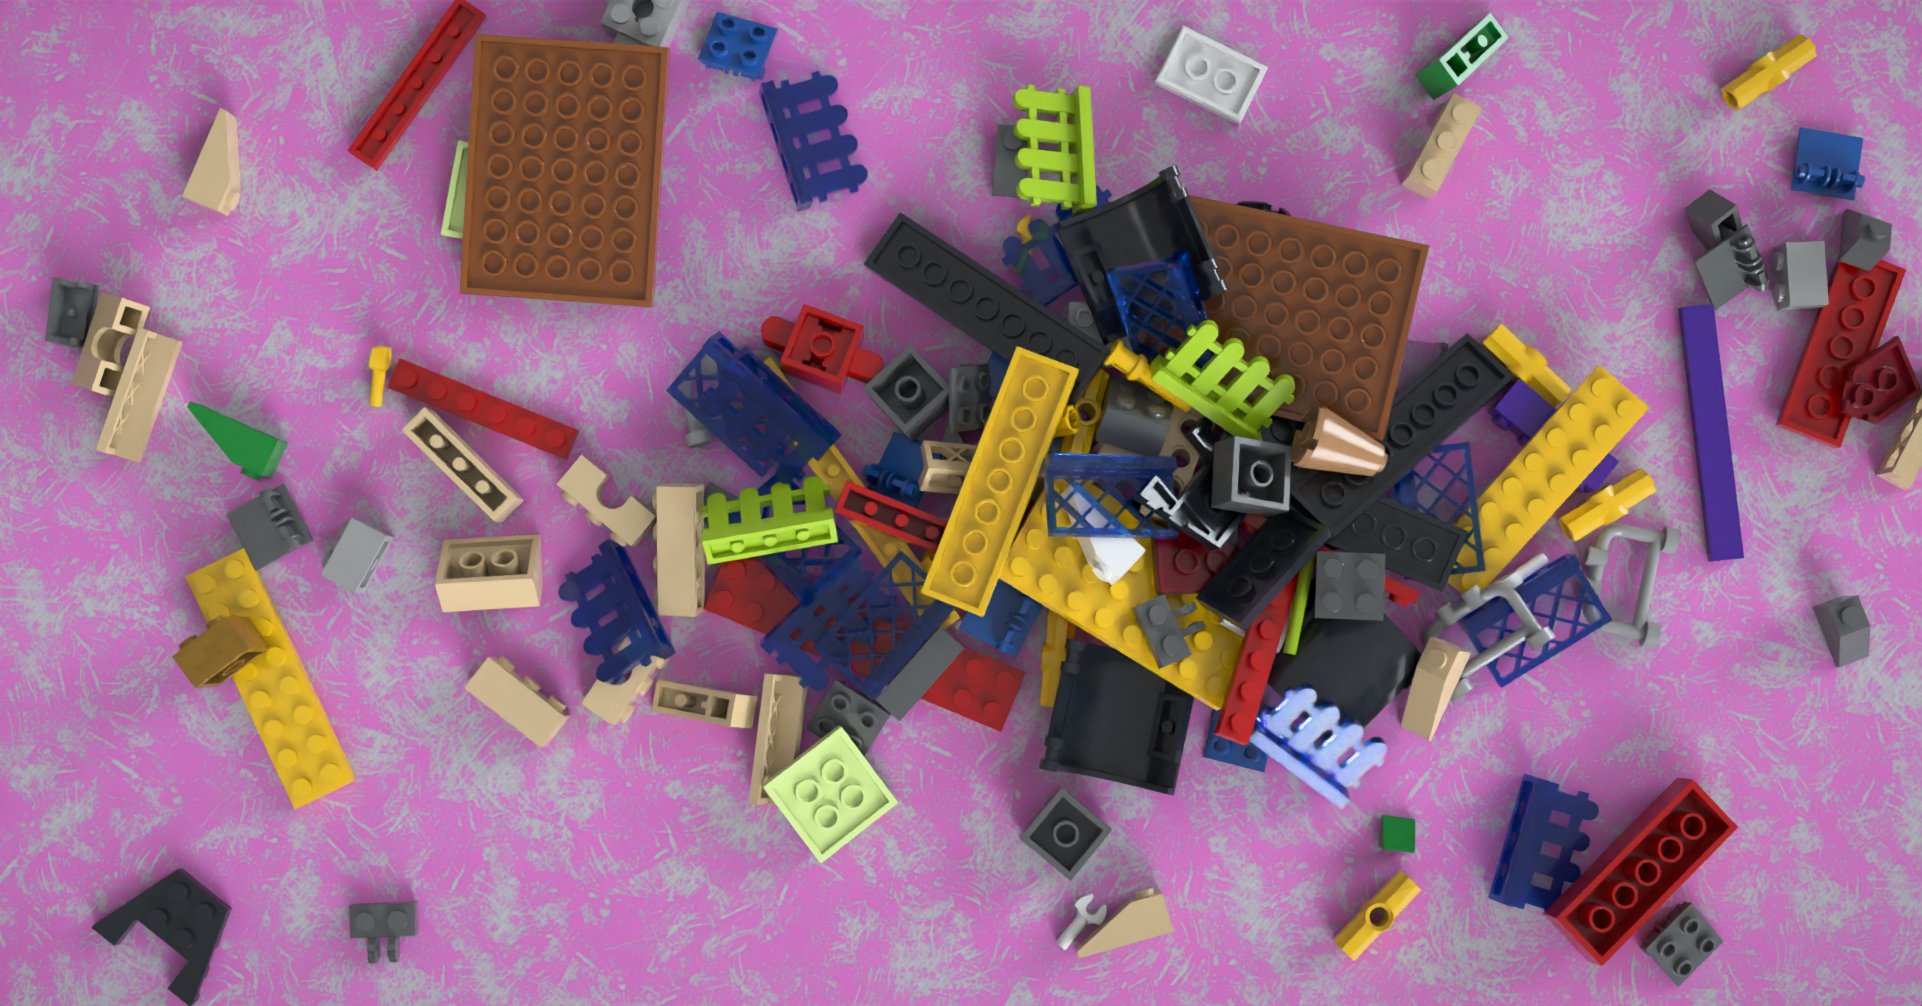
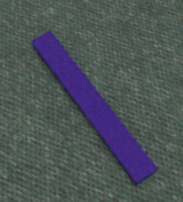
M1714 304L1681 307L1678 309L1708 562L1744 558Z

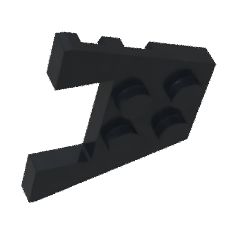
M1204 416L1194 424L1185 437L1205 460V464L1180 494L1175 498L1158 476L1155 475L1148 478L1133 498L1211 551H1214L1224 544L1247 513L1211 507L1214 443L1217 441L1210 429L1211 426H1214L1212 421Z
M180 868L95 923L92 929L113 946L121 943L137 921L142 923L188 960L186 966L167 989L188 1006H193L200 996L201 985L207 977L211 958L215 948L219 945L232 908L184 869Z

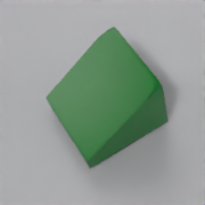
M1382 815L1378 847L1386 850L1415 853V819Z

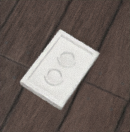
M1183 25L1154 84L1240 125L1268 67Z

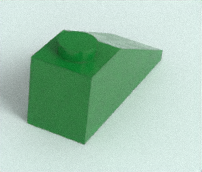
M1489 13L1432 58L1415 76L1431 98L1435 100L1460 85L1509 37L1492 14Z
M189 402L187 408L230 461L242 467L240 473L259 480L261 476L273 477L286 449L287 442L201 404Z

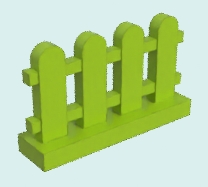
M1027 84L1025 89H1019L1012 97L1013 106L1017 110L1026 111V118L1020 119L1014 125L1013 133L1018 139L1025 140L1028 144V148L1021 149L1014 158L1018 168L1029 170V178H1024L1017 184L1016 193L1021 199L1030 200V206L1038 207L1041 202L1061 204V210H1070L1072 208V216L1088 212L1097 205L1090 86L1078 85L1070 95H1066V89L1058 88L1055 93L1036 91L1035 85ZM1037 113L1057 115V122L1037 120ZM1038 142L1057 144L1058 152L1038 150ZM1039 172L1060 174V182L1041 180Z
M1205 320L1197 327L1191 324L1187 329L1189 336L1176 351L1169 348L1165 353V358L1159 354L1151 362V379L1233 436L1262 441L1260 427L1263 425L1268 428L1272 424L1270 416L1284 402L1290 405L1295 400L1292 394L1295 390L1293 377L1288 374H1282L1274 381L1268 378L1267 375L1270 372L1269 361L1262 356L1254 357L1249 363L1241 359L1244 355V345L1237 338H1231L1223 345L1216 341L1218 326L1214 321ZM1208 348L1215 354L1200 369L1194 363ZM1234 366L1241 372L1226 387L1219 381ZM1260 384L1266 390L1250 404L1245 398Z
M811 476L804 480L803 489L791 491L788 483L778 482L771 487V494L759 496L757 489L753 487L741 490L739 500L727 502L726 496L722 493L710 495L707 498V505L701 506L702 517H708L709 528L703 529V532H701L702 544L708 565L838 542L833 507L826 508L825 496L831 495L830 485H823L820 477ZM805 500L806 511L794 513L793 502ZM773 505L774 517L762 519L761 507ZM740 511L741 523L729 524V513Z

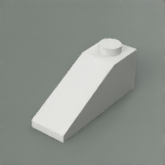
M1072 482L1060 496L1073 524L1087 563L1093 567V573L1100 580L1113 585L1146 550Z

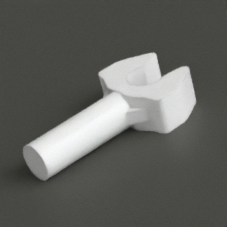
M1539 553L1514 571L1503 575L1494 583H1503L1514 589L1522 584L1525 578L1546 565L1548 559L1543 553Z
M1092 893L1082 895L1075 901L1077 916L1056 940L1065 950L1087 924L1095 923L1101 925L1105 919L1107 909L1105 904H1102L1093 914L1086 911L1087 904L1094 897Z

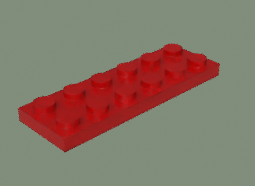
M1840 253L1827 285L1829 305L1818 309L1775 424L1778 427L1835 449L1841 447L1851 420V416L1838 413L1848 370L1877 349L1906 269L1881 259L1868 271L1839 261Z

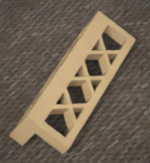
M138 327L95 450L141 463L183 342Z
M1922 392L1915 398L1876 473V476L1903 490L1911 488L1922 467Z
M923 440L920 446L924 467L918 480L920 491L959 494L971 462H968L963 456L974 457L978 445ZM932 453H940L948 459H933ZM1047 457L1044 460L1029 501L1037 500L1051 475Z
M764 674L748 804L776 805L762 787V784L799 756L809 679L807 677Z

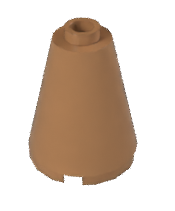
M1314 403L1308 408L1301 419L1307 423L1302 431L1296 430L1293 439L1291 461L1294 462L1293 465L1299 468L1374 476L1377 471L1381 472L1384 469L1388 455L1384 453L1385 448L1381 443L1323 405Z

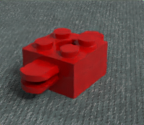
M803 303L796 323L778 316H770L762 324L761 336L763 343L767 347L783 352L780 360L782 373L835 393H842L848 377L867 384L884 369L883 358L879 354L860 347L864 338L863 325Z

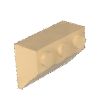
M540 534L443 540L435 580L442 612L540 606L543 588Z

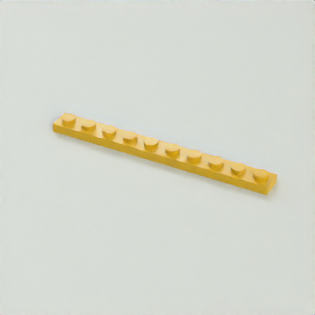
M771 357L744 375L814 473L822 479L823 485H830L831 496L836 503L846 481L866 488ZM850 521L932 635L940 626L946 629L960 618L952 605L921 593L927 575L919 565V560L905 542Z

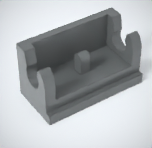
M53 277L45 336L46 342L59 346L83 348L97 306L98 285L81 280L74 282L64 278Z

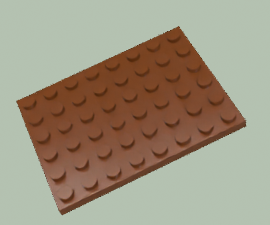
M475 34L460 277L461 294L654 307L670 48Z
M1190 195L1189 199L1211 252L1218 262L1219 268L1217 271L1221 280L1225 279L1229 289L1193 309L1140 331L1136 355H1144L1148 360L1147 363L1151 365V362L1159 354L1165 358V353L1169 348L1174 351L1178 349L1189 336L1187 329L1191 324L1197 327L1205 320L1214 321L1218 326V337L1216 339L1218 343L1223 345L1227 340L1237 338L1244 345V355L1241 359L1249 363L1254 357L1262 356L1269 361L1270 372L1267 375L1268 378L1274 381L1282 374H1288L1293 377L1295 390L1292 394L1295 400L1290 405L1284 402L1272 415L1307 423L1301 419L1312 404L1317 403L1325 406L1373 439L1383 441L1430 245ZM1207 348L1194 365L1201 369L1215 353ZM1233 366L1219 382L1227 387L1241 371ZM1259 384L1245 400L1252 404L1266 389Z

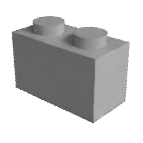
M1825 241L1786 242L1775 247L1771 256V266L1776 272L1773 298L1778 305V311L1816 310L1829 305Z
M351 518L349 522L346 521L340 528L337 538L340 540L335 549H331L326 554L322 562L324 569L321 575L354 593L364 594L394 537L361 519Z

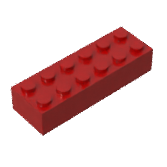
M1677 777L1543 914L1587 961L1603 966L1723 844L1738 826L1693 779Z

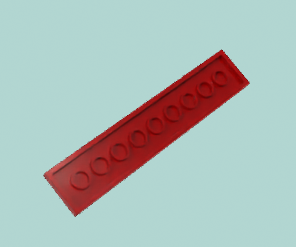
M751 558L722 562L703 609L886 685L891 683L932 636V633ZM964 647L962 652L920 699L1001 732L1026 672Z

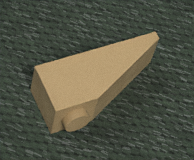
M220 108L182 197L228 217L230 211L236 208L240 199L237 118Z
M1429 638L1415 670L1401 727L1431 741L1471 652L1444 639Z
M657 679L652 711L728 727L752 728L758 696Z
M1146 887L1135 891V897L1128 898L1075 947L1078 958L1173 932L1163 893L1160 890L1154 891L1153 887Z

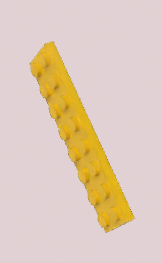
M1016 347L922 587V594L984 617L1079 369L1021 347Z
M1597 364L1453 524L1469 532L1447 582L1461 594L1475 585H1478L1481 590L1488 586L1650 407L1602 366Z
M245 548L185 576L207 624L220 615L224 617L232 615L248 617L270 646V649L232 677L294 809L307 805L357 780L259 571L255 570Z

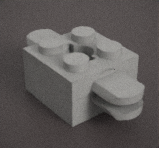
M610 0L600 24L606 34L615 37L613 43L669 48L690 1Z

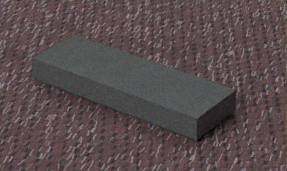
M940 626L876 698V701L896 719L901 721L962 652L964 647Z

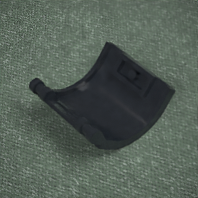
M1177 165L1160 171L1156 179L1115 201L1065 219L1054 225L1104 345L1182 314L1229 289L1225 279L1221 280L1217 271L1219 268L1218 262L1211 252L1189 199L1188 190L1186 187H1182L1178 176L1181 174Z
M1315 576L1310 583L1296 655L1283 653L1284 641L1280 652L1275 655L1267 684L1302 717L1320 737L1325 747L1334 756L1339 758L1345 752L1343 748L1350 741L1355 742L1361 736L1360 732L1403 689L1407 690L1412 685V679L1422 655L1385 613L1383 621L1315 618Z
M1066 638L1064 647L1068 648L1066 659L1061 662L1059 684L1048 735H1046L1044 746H1047L1045 757L1040 760L1039 768L1052 772L1060 771L1132 785L1167 795H1174L1194 697L1116 649Z

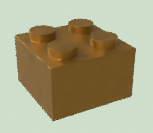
M220 615L206 625L208 630L199 637L193 635L184 640L179 645L181 650L172 657L194 688L218 687L270 649V646L248 617L234 615L224 617Z

